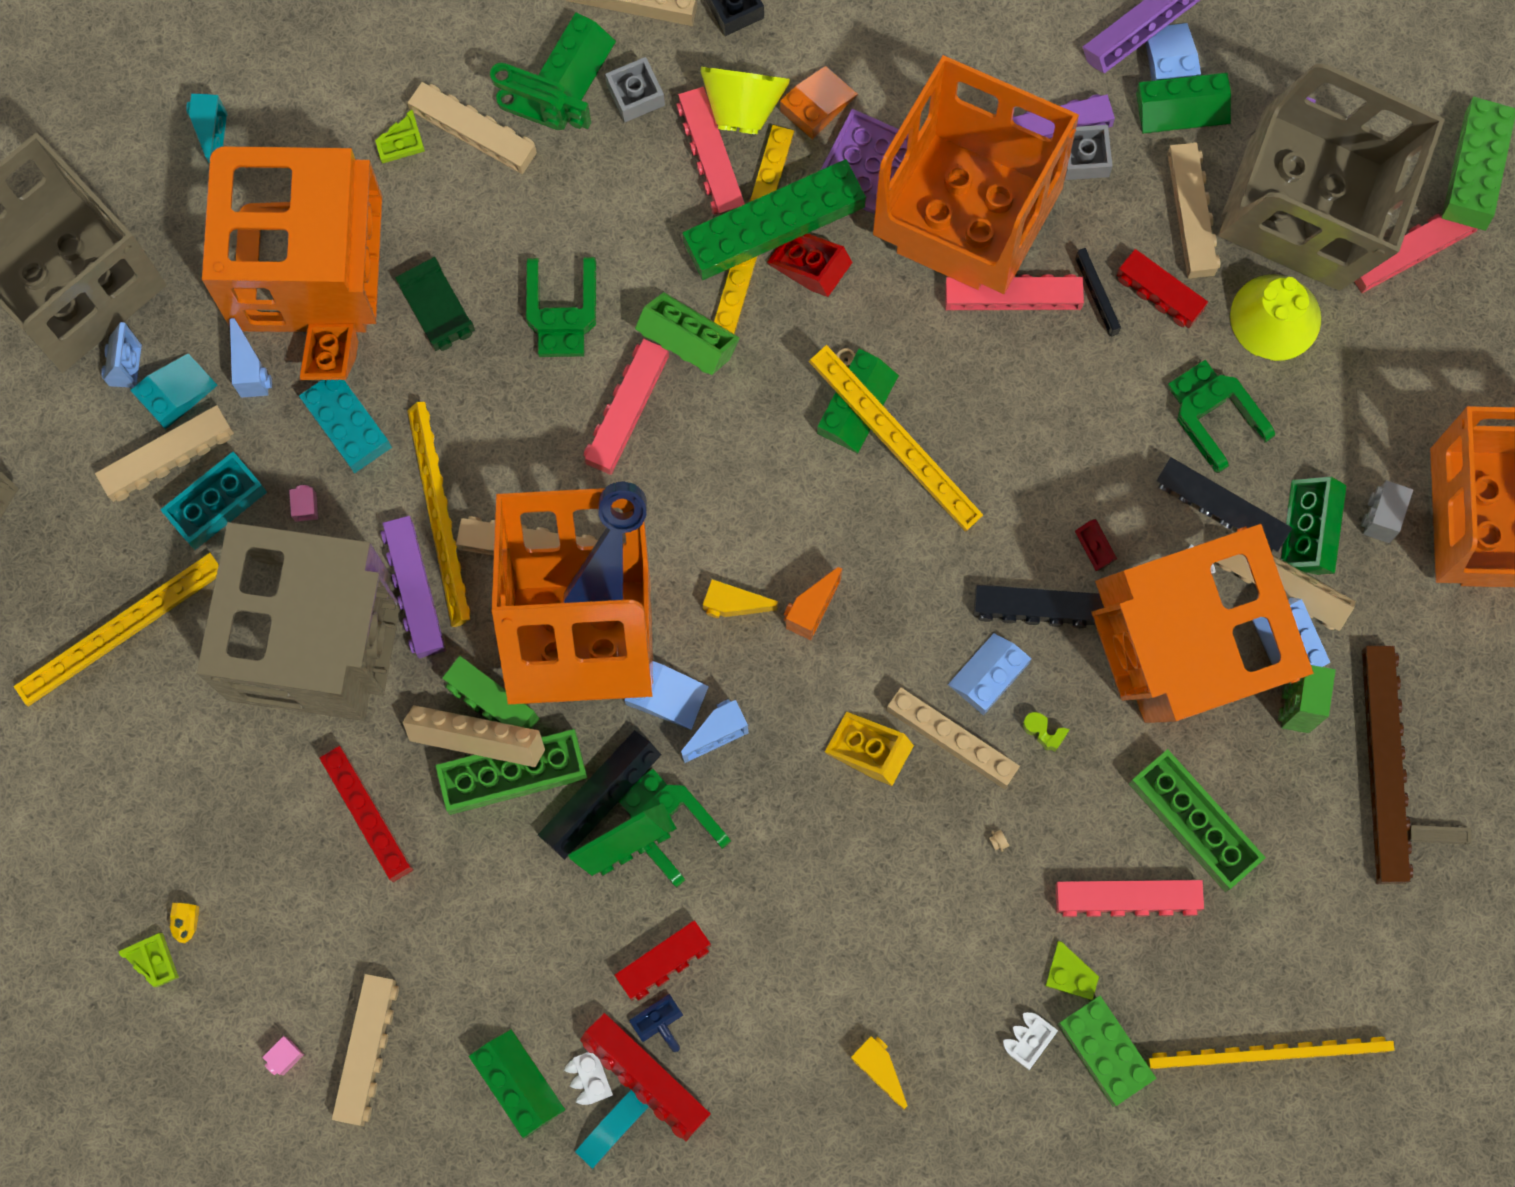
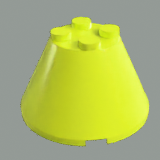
M701 67V75L715 122L718 124V129L737 131L738 127L739 132L758 134V130L762 129L790 82V79Z
M1269 274L1252 279L1238 291L1231 306L1230 322L1235 337L1247 351L1262 358L1282 361L1295 358L1311 347L1320 331L1321 311L1315 296L1304 284L1293 277Z

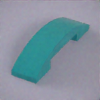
M631 1090L592 1131L575 1153L593 1169L638 1118L645 1113L649 1106L641 1103L637 1099L636 1093Z

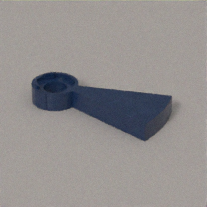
M625 481L612 483L600 494L598 515L603 525L607 528L565 590L564 603L623 600V533L639 528L647 515L645 493L636 484ZM618 499H627L632 502L634 507L627 513H619L611 505Z

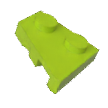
M413 110L407 112V116L398 124H393L388 132L383 133L375 140L382 164L425 152Z
M158 933L118 951L119 955L122 958H126L133 965V968L139 974H143L153 987H160L179 978L163 933Z
M1058 941L1045 986L1092 1001L1099 976L1063 942Z

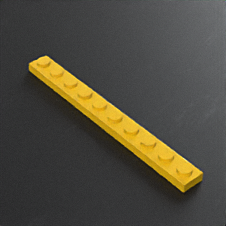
M772 125L750 202L778 189L794 130ZM758 256L730 268L714 323L734 335Z
M827 345L808 361L965 532L983 516L979 509Z
M416 402L407 411L452 627H458L470 620V608L466 602V588L464 583H462L461 564L457 558L456 541L453 539L451 529L452 521L448 515V502L442 486L443 477L439 471V458L435 452L434 434L429 423L430 414L425 402Z
M211 553L207 554L13 687L25 705L29 707L214 581L219 564Z
M1385 1037L1370 1038L1371 1042L1361 1043V1038L1346 1039L1347 1044L1337 1045V1040L1322 1041V1046H1313L1312 1042L1298 1043V1048H1289L1288 1044L1273 1045L1274 1049L1264 1050V1045L1250 1046L1249 1051L1240 1052L1239 1047L1225 1048V1053H1216L1215 1049L1200 1050L1201 1055H1191V1051L1176 1052L1177 1056L1167 1057L1166 1052L1153 1053L1152 1058L1146 1059V1062L1150 1069L1379 1053L1395 1051L1394 1041H1386Z

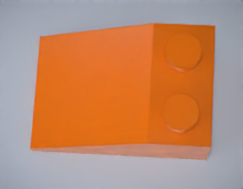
M825 66L796 85L780 101V112L813 140L858 93Z
M308 324L300 380L347 379L356 360L359 342L354 324Z
M837 567L798 596L794 604H788L784 613L786 629L812 640L841 581L842 568Z

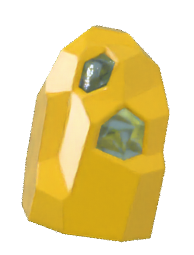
M172 903L170 930L172 936L179 943H186L193 937L197 929L199 906Z

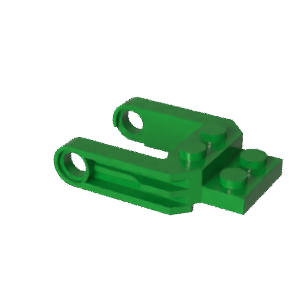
M497 63L491 68L490 77L493 85L502 89L496 95L497 104L500 109L555 130H564L567 122L578 129H589L591 116L588 103L566 95L564 93L566 89L559 83L506 63ZM499 71H506L508 77L505 80H498L496 74ZM506 95H511L514 97V101L511 104H504L502 98Z
M584 257L582 309L572 307L544 308L541 310L540 279L538 273V262L540 260L539 258H527L526 320L528 326L538 334L539 357H584L585 334L596 325V258Z
M1206 360L1167 385L1180 404L1177 421L1209 465H1213L1212 469L1216 473H1220L1229 467L1225 455L1198 419L1225 403L1228 398H1230L1250 427L1255 428L1264 440V443L1275 437L1274 428L1239 380L1225 375L1217 376Z
M654 769L638 780L619 801L631 818L660 804H664L671 817L679 810L681 805H684L704 830L716 840L721 849L731 842L726 833L685 786L667 785ZM654 842L651 843L652 849L646 851L647 855L664 875L670 879V882L676 888L686 881L685 878Z

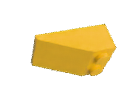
M846 712L825 753L875 780L893 786L914 745L904 733Z

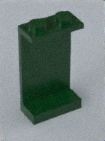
M436 257L395 277L435 351L439 349L441 351L447 350L452 346V342L458 339H468L472 332L475 331L472 321L469 320L447 281Z

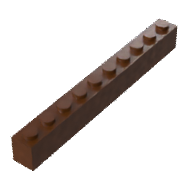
M1366 646L1362 650L1376 884H1407L1411 882L1410 878H1413V865L1409 864V854L1412 852V844L1407 836V831L1410 830V818L1406 816L1409 798L1408 793L1404 791V783L1407 782L1406 769H1403L1402 761L1405 759V747L1401 746L1404 725L1403 722H1400L1399 713L1402 712V700L1398 699L1401 680L1396 672V667L1399 666V654L1395 653V646Z

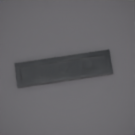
M1086 248L1078 250L1075 260L1109 336L1113 337L1119 334L1121 326Z

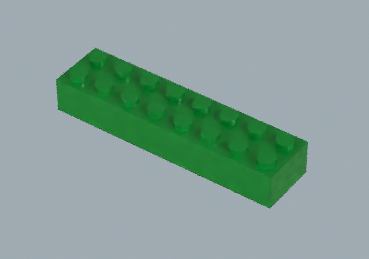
M847 159L682 232L683 243L703 281L865 208L866 196Z

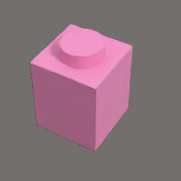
M300 485L296 489L289 490L291 517L295 522L317 520V497L313 487Z
M283 1036L262 1058L267 1062L265 1067L273 1075L278 1073L284 1076L304 1053L288 1037Z

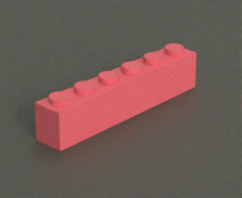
M704 87L678 94L679 103H676V108L679 116H684L686 121L683 123V128L686 136H691L692 142L689 144L693 156H698L699 162L696 163L700 176H705L706 182H703L707 195L711 194L713 201L710 202L713 214L720 216L744 205L742 194Z
M1436 214L1427 221V224L1423 226L1418 224L1408 231L1409 233L1404 236L1400 251L1354 282L1361 293H1364L1475 233L1478 229L1442 219L1440 214Z
M1050 274L1042 275L1041 277L1020 275L1013 278L1005 294L982 284L979 290L953 278L946 277V310H1081L1084 304L1083 277H1077L1073 274L1065 275L1064 277H1054V275Z
M643 339L641 345H636L632 354L634 359L631 365L627 364L624 369L622 384H617L613 392L615 398L612 404L606 406L603 413L605 418L602 424H598L593 434L595 439L592 445L588 444L583 456H585L587 465L612 475L669 358V350L646 339Z
M1203 880L1057 882L1055 884L1057 913H1062L1063 917H1077V913H1087V917H1101V912H1111V917H1123L1125 912H1135L1137 917L1149 916V912H1159V916H1173V912H1183V916H1197V911L1204 909Z

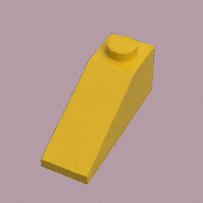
M713 579L703 602V610L706 611L708 616L713 618L777 611L778 601Z
M870 1036L850 1059L904 1110L908 1105L890 1055L886 1051L888 1046L879 1037L874 1039Z

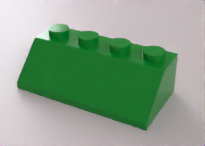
M575 12L538 76L559 83L566 89L564 92L566 95L582 101L615 45L616 40L595 21Z
M1228 73L1139 82L1136 97L1142 134L1231 124V89Z
M858 349L849 366L850 371L884 405L899 375L880 358L861 349ZM835 392L817 426L818 435L857 454L871 430L837 392Z
M1333 477L1292 480L1286 524L1291 526L1292 530L1283 543L1282 561L1304 573L1316 575L1335 574L1347 485Z
M660 804L638 814L568 856L570 860L591 876L598 873L604 876L615 870L614 864L619 862L620 865L631 861L633 853L638 851L639 855L652 849L651 843L656 840L660 844L671 838L669 833L677 828L664 804Z
M512 1029L489 1041L468 1056L522 1138L526 1139L566 1110Z

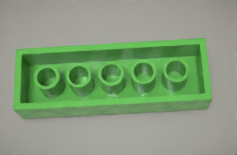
M1477 97L1472 98L1462 123L1442 219L1484 231L1487 230L1495 216L1515 121V108Z
M575 729L541 737L545 751L535 767L478 755L436 765L446 811L453 815L588 779Z
M1168 749L1129 783L1132 789L1224 892L1235 886L1266 858Z

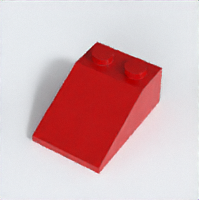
M807 233L779 246L767 263L810 291L829 297L853 262L844 246Z

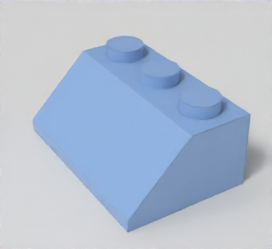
M1289 598L1288 601L1310 664L1320 667L1329 664L1330 660L1302 599ZM1264 617L1252 620L1272 665L1278 663L1280 653L1268 620Z
M993 633L951 680L948 686L984 716L1029 665L1032 658L1014 643Z

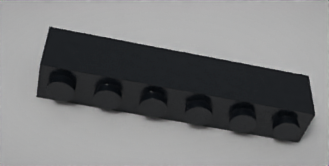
M1170 457L1156 480L1160 483L1158 488L1169 494L1172 491L1180 495L1179 500L1191 506L1192 502L1200 506L1198 511L1210 518L1214 514L1220 518L1219 523L1229 529L1232 526L1240 529L1245 526L1250 528L1262 524L1271 553L1273 550L1277 552L1280 550L1292 530L1291 526Z
M977 585L975 589L974 617H979V620L984 622H991L993 618H999L1004 623H1016V620H1026L1028 625H1039L1040 622H1049V625L1053 627H1061L1063 623L1072 624L1074 628H1086L1087 625H1095L1091 612L1104 608L1099 593Z
M634 730L539 832L538 836L565 860L662 754L650 741Z

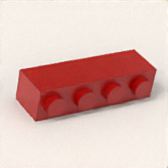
M1134 249L1117 272L1116 276L1119 277L1118 280L1122 285L1134 288L1141 299H1149L1155 304V308L1159 312L1171 315L1173 321L1180 327L1186 326L1189 329L1208 304L1207 300L1137 249Z
M694 920L616 973L615 977L631 1001L635 998L637 1001H640L650 994L648 989L655 984L657 987H660L670 980L668 976L676 971L679 974L690 966L688 963L695 957L699 960L710 952L708 948L711 947V943Z

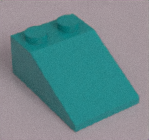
M191 93V100L187 102L186 106L187 115L190 116L204 155L210 164V157L213 151L223 147L227 111L218 95Z
M188 353L151 373L130 391L166 430L218 385Z

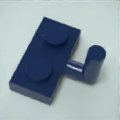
M670 994L629 1020L642 1042L660 1032L672 1052L680 1050V1045L667 1026L682 1017L683 1014Z

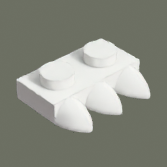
M1027 1012L1023 1013V1018L1029 1029L1023 1026H1014L1013 1031L1019 1042L1005 1039L1003 1044L1009 1056L1030 1070L1058 1030L1040 1016Z
M587 1052L574 1057L566 1065L564 1071L579 1073L572 1080L570 1087L585 1089L576 1099V1103L589 1105L613 1096L600 1059L593 1053Z

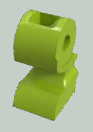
M1038 712L1029 713L1023 722L1024 731L1029 735H1037V741L1045 750L1056 752L1070 729L1058 728L1054 735H1049L1047 733L1048 718Z

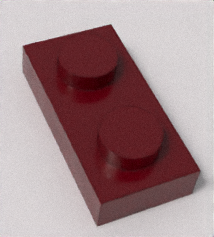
M1096 519L1088 521L1075 530L1095 571H1099L1117 560Z

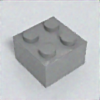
M646 57L605 74L607 87L624 123L665 106L663 91Z
M1108 125L1076 127L1065 180L1109 177L1113 166Z
M1387 480L1381 487L1378 486L1375 493L1372 492L1368 506H1371L1368 514L1364 515L1361 526L1365 527L1363 535L1390 543L1400 533L1413 489Z

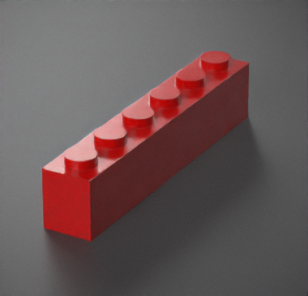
M338 746L321 756L319 759L389 880L395 882L412 872L414 869L345 750Z
M605 1013L583 1034L580 1041L583 1043L584 1048L589 1053H593L598 1057L603 1067L611 1070L618 1077L622 1085L629 1087L636 1093L637 1099L641 1103L647 1104L659 1120L665 1121L677 1137L687 1142L711 1115L707 1109Z

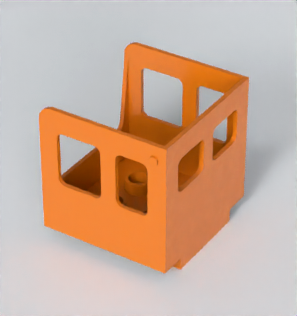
M943 55L881 161L873 235L896 245L897 254L979 290L982 284L1005 294L1063 189L1079 114ZM963 82L998 99L997 113H990L961 100L957 96L958 83ZM931 96L928 117L919 131L921 112ZM1020 107L1053 122L1055 125L1053 138H1047L1017 125L1013 121L1014 108ZM908 135L906 154L890 181L893 159Z
M224 146L213 151L209 166L202 281L229 327L231 318H235L242 331L307 332L308 324H354L356 332H366L367 324H376L383 196L370 160H356L352 148ZM239 167L291 169L290 202L249 203L244 205L239 212L233 211L234 171ZM238 229L236 261H231L228 257L230 233ZM261 230H285L288 232L287 258L284 261L259 262ZM257 288L268 289L273 300H257ZM257 310H277L280 312H259Z
M1467 406L1430 448L1436 583H1461V586L1515 587V426H1476L1483 419H1515V407Z
M605 488L496 494L492 615L508 704L653 697L651 582L645 520L636 530L625 533L626 542L623 544V600L563 602L565 590L594 547H582L577 544L573 512L583 509H598L600 494ZM618 499L611 505L612 508L621 509L623 513L631 511L634 507L632 502L627 499ZM550 511L555 513L560 546L548 549L526 548L520 515L527 512Z
M1262 524L1250 528L1242 527L1233 534L1095 581L1104 608L1092 611L1091 613L1122 701H1137L1145 723L1176 722L1289 682L1300 681V678L1314 674ZM1241 554L1247 559L1258 591V597L1255 601L1227 609L1222 605L1211 573V566L1215 562ZM1264 617L1268 620L1280 653V660L1276 664L1249 672L1244 668L1232 633L1233 628L1236 625Z

